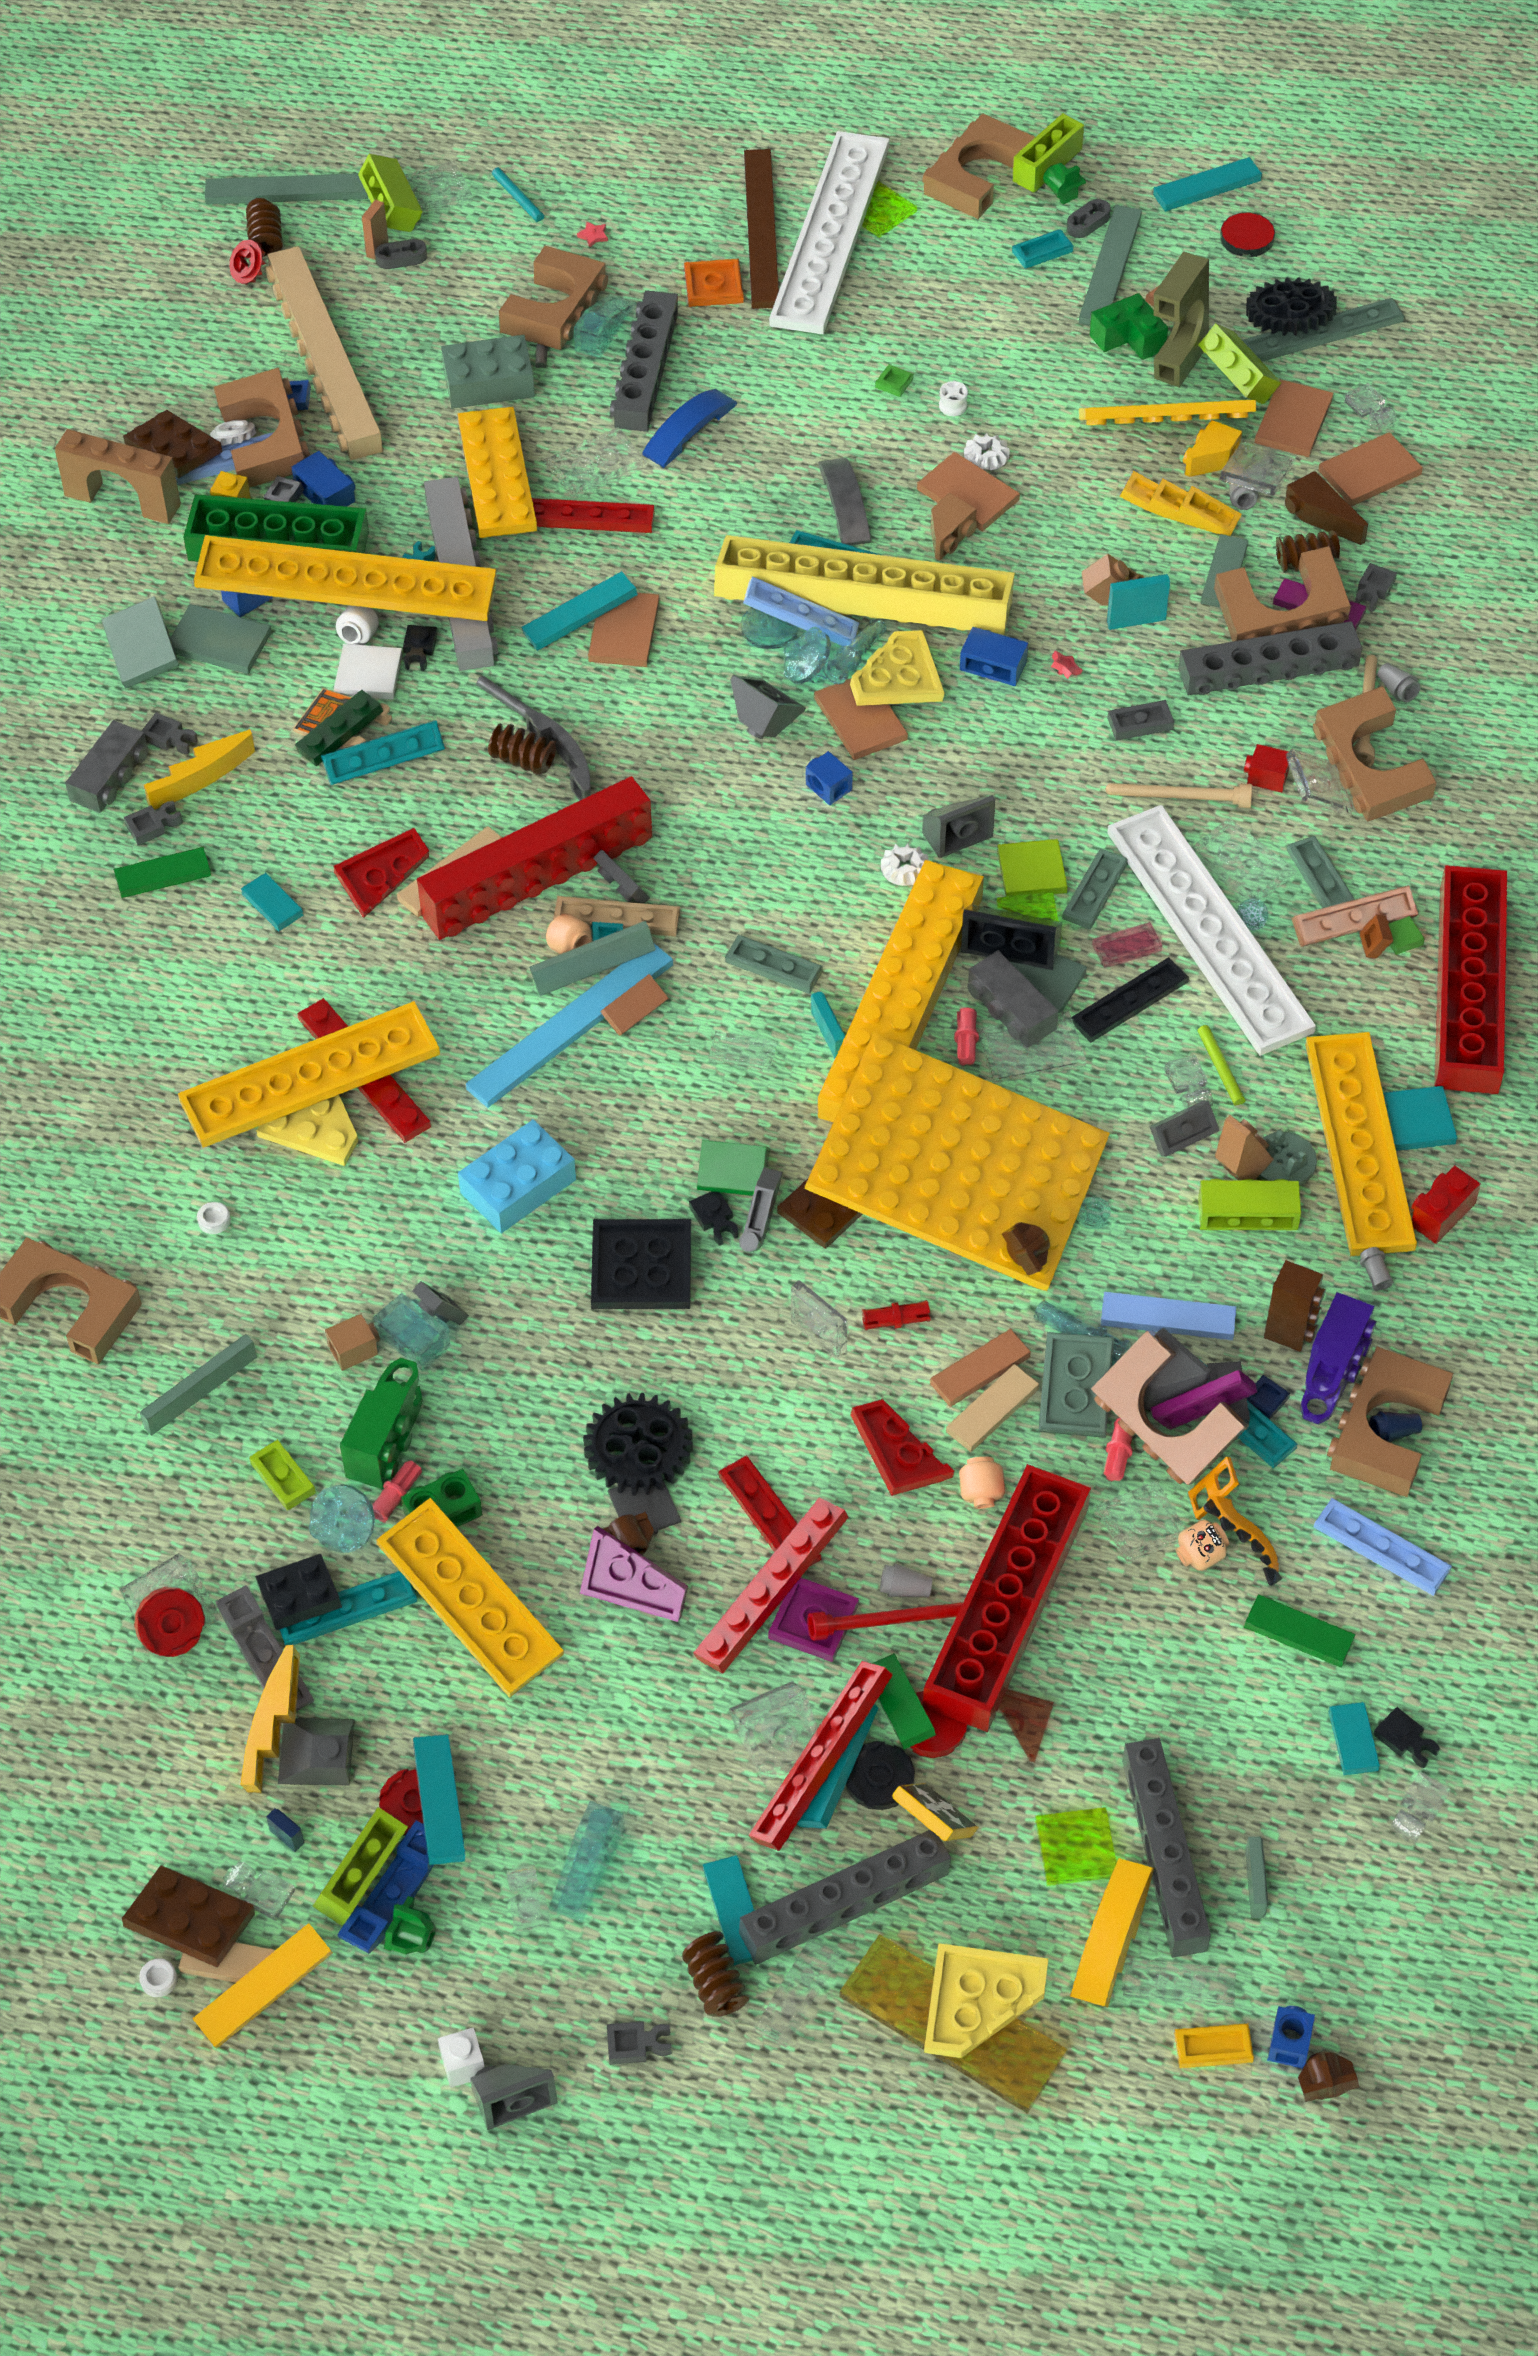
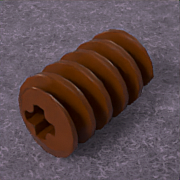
M265 198L251 200L246 207L248 240L261 244V249L266 252L264 257L269 253L281 251L283 243L280 209Z
M1331 530L1328 535L1325 532H1319L1317 537L1314 533H1308L1305 538L1302 534H1296L1294 540L1290 535H1287L1283 538V541L1280 537H1276L1277 561L1283 573H1287L1289 564H1292L1295 572L1299 570L1300 556L1303 552L1329 546L1333 558L1339 559L1340 543L1337 532Z
M501 723L498 724L491 735L488 745V752L492 758H500L502 762H510L515 767L521 766L523 770H531L535 775L545 774L549 770L555 758L556 741H550L547 747H545L546 738L544 736H541L535 743V733L530 732L524 738L525 730L523 728H519L514 734L515 727L513 724H508L505 730H503Z
M714 1931L700 1936L692 1941L682 1953L683 1961L688 1964L687 1971L691 1977H694L693 1985L699 1990L698 1997L704 2003L703 2009L708 2016L712 2017L725 2016L736 2012L749 2001L747 1996L738 1997L745 1990V1985L743 1983H733L739 1978L740 1973L738 1970H728L734 1965L732 1957H723L729 1951L728 1945H716L723 1940L724 1936L721 1931Z

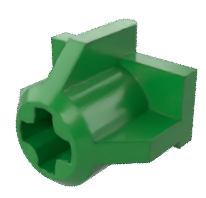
M1062 163L1053 164L1046 169L1043 176V182L1060 199L1063 205L1077 199L1079 186L1086 184V180L1080 175V168L1077 165L1066 168Z
M408 1896L403 1905L396 1904L394 1906L393 1921L386 1930L384 1949L394 1950L403 1954L414 1952L422 1954L431 1947L436 1927L428 1913L414 1909L415 1898Z

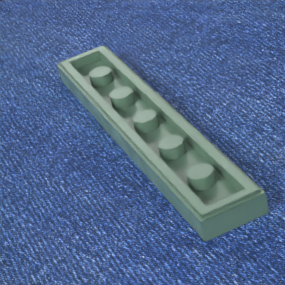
M358 173L206 179L205 181L206 205L249 203L255 198H265L270 202L368 199Z
M1115 205L1081 309L1079 324L1090 326L1092 311L1114 303L1139 226L1142 209Z
M1393 298L1336 313L1333 316V321H1327L1326 327L1319 325L1318 331L1308 329V334L1298 331L1297 336H1294L1292 332H1288L1283 336L1281 331L1275 334L1268 332L1243 339L1242 341L1263 362L1403 322L1404 315Z

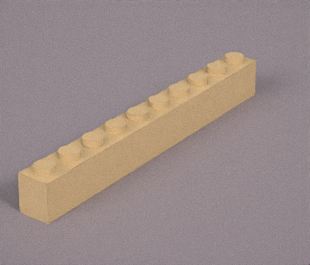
M297 246L267 254L269 266H265L269 283L274 282L273 291L276 300H282L283 302L281 303V310L284 319H290L288 324L293 338L298 337V340H296L297 348L301 357L306 356L304 361L308 375H314L312 379L317 394L322 393L323 395L321 397L322 407L325 413L330 412L331 414L329 416L330 425L333 433H339L337 440L341 452L347 451L350 461L383 452L381 432L300 247Z

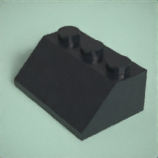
M970 904L963 912L961 952L988 957L999 950L1009 962L1053 970L1061 942L1062 922Z

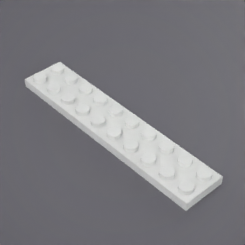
M837 131L769 318L770 327L824 334L889 150V138Z
M1159 805L1109 825L1107 834L1122 856L1127 858V863L1259 1056L1314 1034L1316 1025L1164 807Z

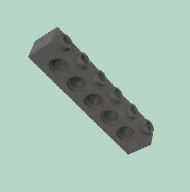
M645 290L643 300L637 302V321H632V340H627L625 354L627 360H622L620 376L622 379L616 381L615 397L617 398L612 400L610 404V417H614L615 428L648 432L678 317V294Z
M1351 621L1180 650L1178 670L1187 695H1205L1211 691L1222 689L1234 690L1240 686L1263 685L1269 681L1292 680L1298 676L1321 675L1327 671L1339 669L1349 670L1359 666L1362 646Z
M1160 1738L1125 1743L1122 1762L1148 1866L1154 1868L1152 1882L1171 1957L1207 1952L1211 1934Z
M928 1830L740 1917L739 1934L751 1954L754 1964H760L947 1876L951 1857L940 1837L933 1831Z

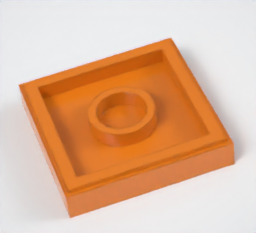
M739 259L684 262L689 307L744 303Z

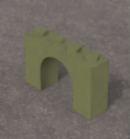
M1184 251L1154 293V316L1175 322L1170 336L1154 358V378L1179 388L1204 353L1198 344L1209 332V259Z

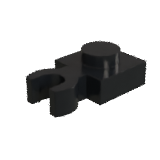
M407 626L403 644V652L406 653L404 656L405 669L409 670L410 664L414 661L420 662L421 671L427 668L426 655L433 656L437 638V627Z
M709 1192L689 1201V1208L702 1229L706 1231L713 1228L714 1241L719 1246L723 1245L722 1232H730L735 1239L738 1238L737 1225L729 1221L733 1219V1212L720 1192Z
M1398 1707L1374 1730L1373 1735L1400 1757L1408 1750L1412 1754L1415 1764L1421 1768H1425L1429 1761L1426 1757L1422 1756L1421 1751L1428 1750L1435 1756L1439 1754L1440 1747L1435 1741L1420 1737L1425 1728Z

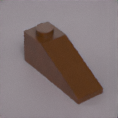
M1316 471L1287 485L1285 506L1291 514H1295L1301 521L1327 532L1335 530L1338 536L1359 545L1365 543L1368 523Z

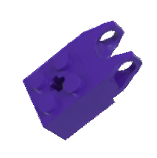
M1336 1292L1312 1345L1306 1374V1390L1300 1407L1303 1419L1318 1425L1329 1420L1348 1381L1355 1383L1361 1368L1359 1363L1362 1356H1367L1373 1341L1371 1337L1377 1321L1372 1319L1375 1306ZM1312 1399H1321L1325 1402L1327 1410L1323 1414L1316 1415L1308 1410L1307 1405Z

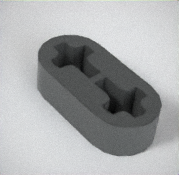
M1093 199L1073 212L1067 219L1068 234L1074 238H1084L1107 223L1110 218V204L1102 199Z
M419 239L381 244L375 250L376 264L383 269L421 264L427 259L426 244Z

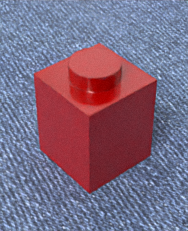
M1257 744L1254 754L1247 755L1244 772L1248 773L1247 784L1282 793L1290 769L1292 752Z

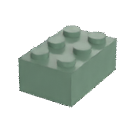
M525 335L441 346L443 370L451 409L535 397L533 371Z

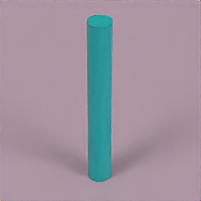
M499 167L492 171V176L536 222L544 219V214Z

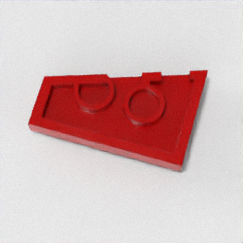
M412 828L334 865V873L364 918L429 858V849L416 829Z
M883 1399L852 1407L850 1415L891 1496L942 1482L953 1477L955 1471L947 1463L943 1465L933 1455L934 1450L926 1442L921 1443L909 1431L910 1426Z

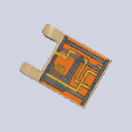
M322 688L293 727V731L306 736L352 697ZM380 703L383 712L374 721L388 725L392 720V716L387 715L390 707ZM353 736L340 748L344 749L366 742V740L360 736Z

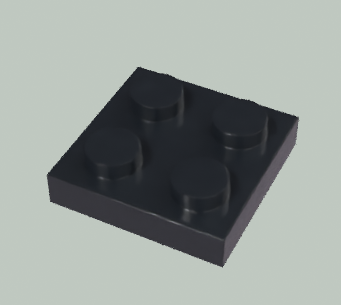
M321 1554L255 1576L275 1630L342 1608L339 1595Z

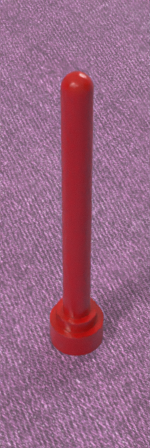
M963 1602L832 1617L831 1614L826 1615L824 1611L808 1614V1632L811 1640L817 1641L827 1639L829 1635L834 1634V1631L952 1618L957 1616Z

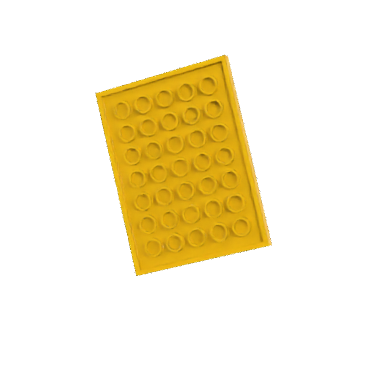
M873 1032L804 1189L1037 1289L1047 1291L1110 1133ZM1018 1222L1041 1227L1047 1233L1050 1240L1047 1263L1042 1266L1043 1269L1031 1275H1027L1022 1266L1012 1260L1007 1251V1243L1001 1235Z

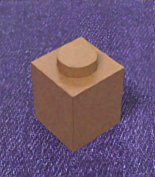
M362 1314L325 1329L328 1347L342 1371L378 1355L376 1342L380 1341L379 1334L373 1323H366Z

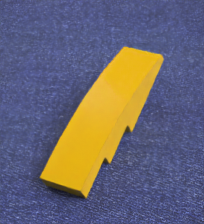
M1135 471L1132 472L1119 496L1159 516L1215 534L1231 536L1242 515L1240 512L1194 486H1191L1187 492L1162 478L1158 485Z
M249 729L193 748L195 758L168 766L170 776L144 784L148 805L156 810L168 801H179L209 786L235 769L255 752L251 730Z
M286 1645L267 1680L253 1717L245 1748L240 1783L247 1792L262 1793L264 1758L279 1757L281 1723H295L300 1654L293 1645Z
M1118 1858L1092 1924L1070 1997L1108 2008L1117 1974L1122 1973L1131 1938L1135 1939L1154 1872L1153 1867Z

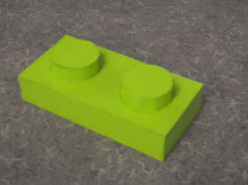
M278 1439L249 1457L253 1468L287 1511L316 1493L315 1486Z

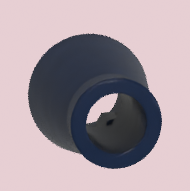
M1379 1411L1376 1415L1370 1417L1369 1426L1377 1436L1391 1443L1409 1435L1421 1433L1422 1420L1418 1413L1406 1414Z

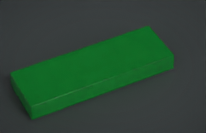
M204 847L113 869L121 898L211 876Z
M1259 1594L1244 1625L1246 1629L1340 1668L1344 1664L1356 1635Z
M895 1653L872 1663L885 1667L893 1675L884 1688L883 1693L879 1696L878 1701L903 1749H907L935 1736L934 1727Z

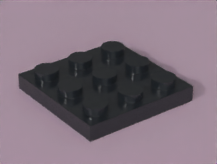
M593 1219L591 1309H690L691 1219Z

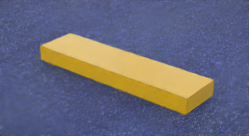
M308 1923L192 2019L217 2049L333 1952L310 1923Z

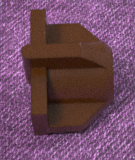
M1018 1222L1001 1234L1007 1243L1006 1247L1009 1256L1016 1264L1022 1266L1027 1275L1037 1273L1043 1269L1042 1266L1047 1263L1050 1240L1047 1233L1041 1227Z
M646 1512L635 1516L632 1514L623 1515L611 1522L608 1527L602 1528L641 1555L647 1551L654 1535V1529Z
M1321 2051L1311 2055L1298 2076L1305 2102L1338 2097L1348 2090L1359 2088L1353 2063L1333 2051Z

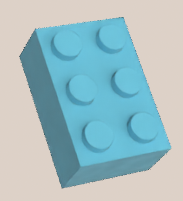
M533 1119L458 1172L460 1193L502 1234L576 1180L575 1159Z

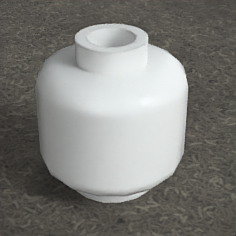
M349 605L337 618V634L346 644L365 645L378 629V616L372 608Z

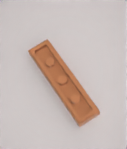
M1408 885L1299 914L1291 919L1301 947L1360 932L1376 914L1386 916L1389 924L1408 916L1411 918L1416 917L1418 911L1410 886Z

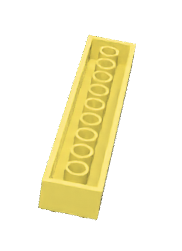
M726 535L715 565L714 596L724 597L728 600H744L748 583L753 576L842 615L853 614L868 616L872 619L883 618L897 620L901 623L913 622L926 624L931 627L943 626L961 631L971 630L972 627L1004 635L1012 604L1015 573Z

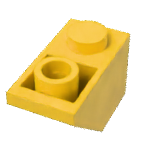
M1211 420L1205 430L1201 429L1199 431L1193 448L1189 447L1185 452L1183 463L1186 464L1185 475L1192 477L1228 469L1240 451L1242 431Z

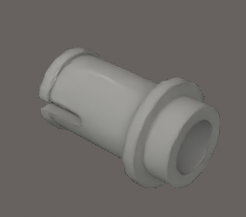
M1378 1247L1364 1250L1360 1254V1265L1366 1268L1374 1291L1391 1287L1394 1282L1385 1265L1384 1252L1380 1251Z

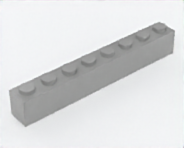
M458 477L424 481L425 498L437 561L481 567L479 551H473L472 547L477 546L474 529H468V526H472L470 508L464 509V505H468L466 488H460ZM488 616V621L449 617L459 671L494 666L493 655L498 654L496 637H490V633L494 632L492 616Z

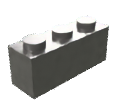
M113 720L65 782L69 801L101 813L107 804H112L118 789L123 783L126 784L130 780L133 769L147 757L148 747L144 732Z
M999 950L969 968L967 987L973 998L979 999L988 1008L990 1015L996 1020L999 1019L1007 1027L1009 1034L1015 1040H1020L1026 1048L1057 1030L1058 1010Z

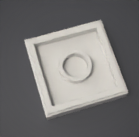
M343 644L334 692L346 696H354L360 690H363L372 698L394 699L403 655L402 648Z

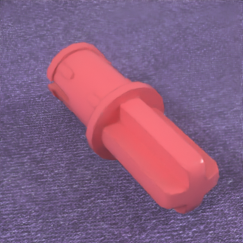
M968 1007L961 1008L960 1012L957 1011V1031L954 1033V1040L957 1043V1058L962 1066L974 1064L976 1043L979 1040V1033L976 1031L977 1012Z
M1121 1418L1116 1419L1114 1422L1112 1439L1106 1445L1108 1456L1104 1475L1111 1482L1123 1479L1127 1459L1133 1453L1131 1447L1133 1436H1130L1118 1424Z
M412 1460L405 1462L393 1479L384 1483V1490L368 1509L370 1511L369 1514L385 1523L393 1510L401 1502V1496L408 1492L422 1473L421 1467Z

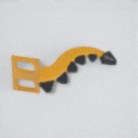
M1227 1456L1188 1492L1195 1517L1200 1520L1207 1513H1210L1220 1520L1224 1531L1236 1532L1243 1543L1249 1540L1252 1550L1263 1554L1260 1560L1268 1566L1264 1567L1263 1571L1268 1584L1273 1586L1282 1579L1278 1573L1279 1563L1273 1546L1256 1525L1235 1510L1231 1499L1224 1498L1239 1485L1232 1460ZM1228 1467L1231 1479L1221 1489L1218 1476ZM1206 1487L1209 1498L1199 1510L1196 1496Z

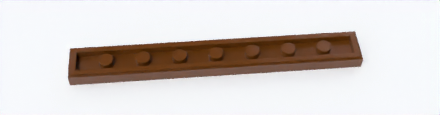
M771 149L744 150L752 309L773 308L779 288Z

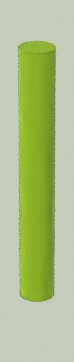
M1208 1025L1199 1027L1197 1032L1234 1106L1244 1104L1246 1100Z

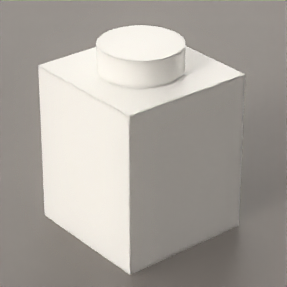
M474 2027L438 2038L440 2053L450 2088L471 2082L470 2078L476 2076L479 2070L485 2068Z

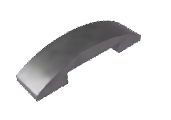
M844 457L819 461L818 465L824 485H827L837 519V529L841 543L850 546L871 543L861 492L849 460Z
M532 709L525 711L527 731L535 733L536 742L541 736L546 738L545 747H547L550 741H556V751L571 770V790L580 801L590 796L591 785L588 764L576 741L562 726L549 717Z
M245 1585L217 1600L216 1605L242 1655L264 1690L267 1680L283 1650L266 1623L263 1612L248 1586ZM300 1675L298 1677L296 1711L314 1702Z

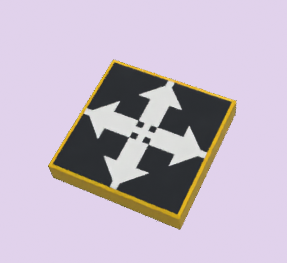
M926 1783L898 1786L892 1795L896 1802L943 1841L971 1838L979 1828Z

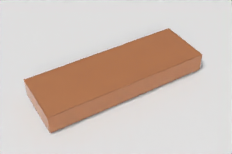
M1010 1328L931 1377L930 1384L948 1406L952 1407L1003 1375L1014 1364L1017 1366L1029 1359L1031 1351Z

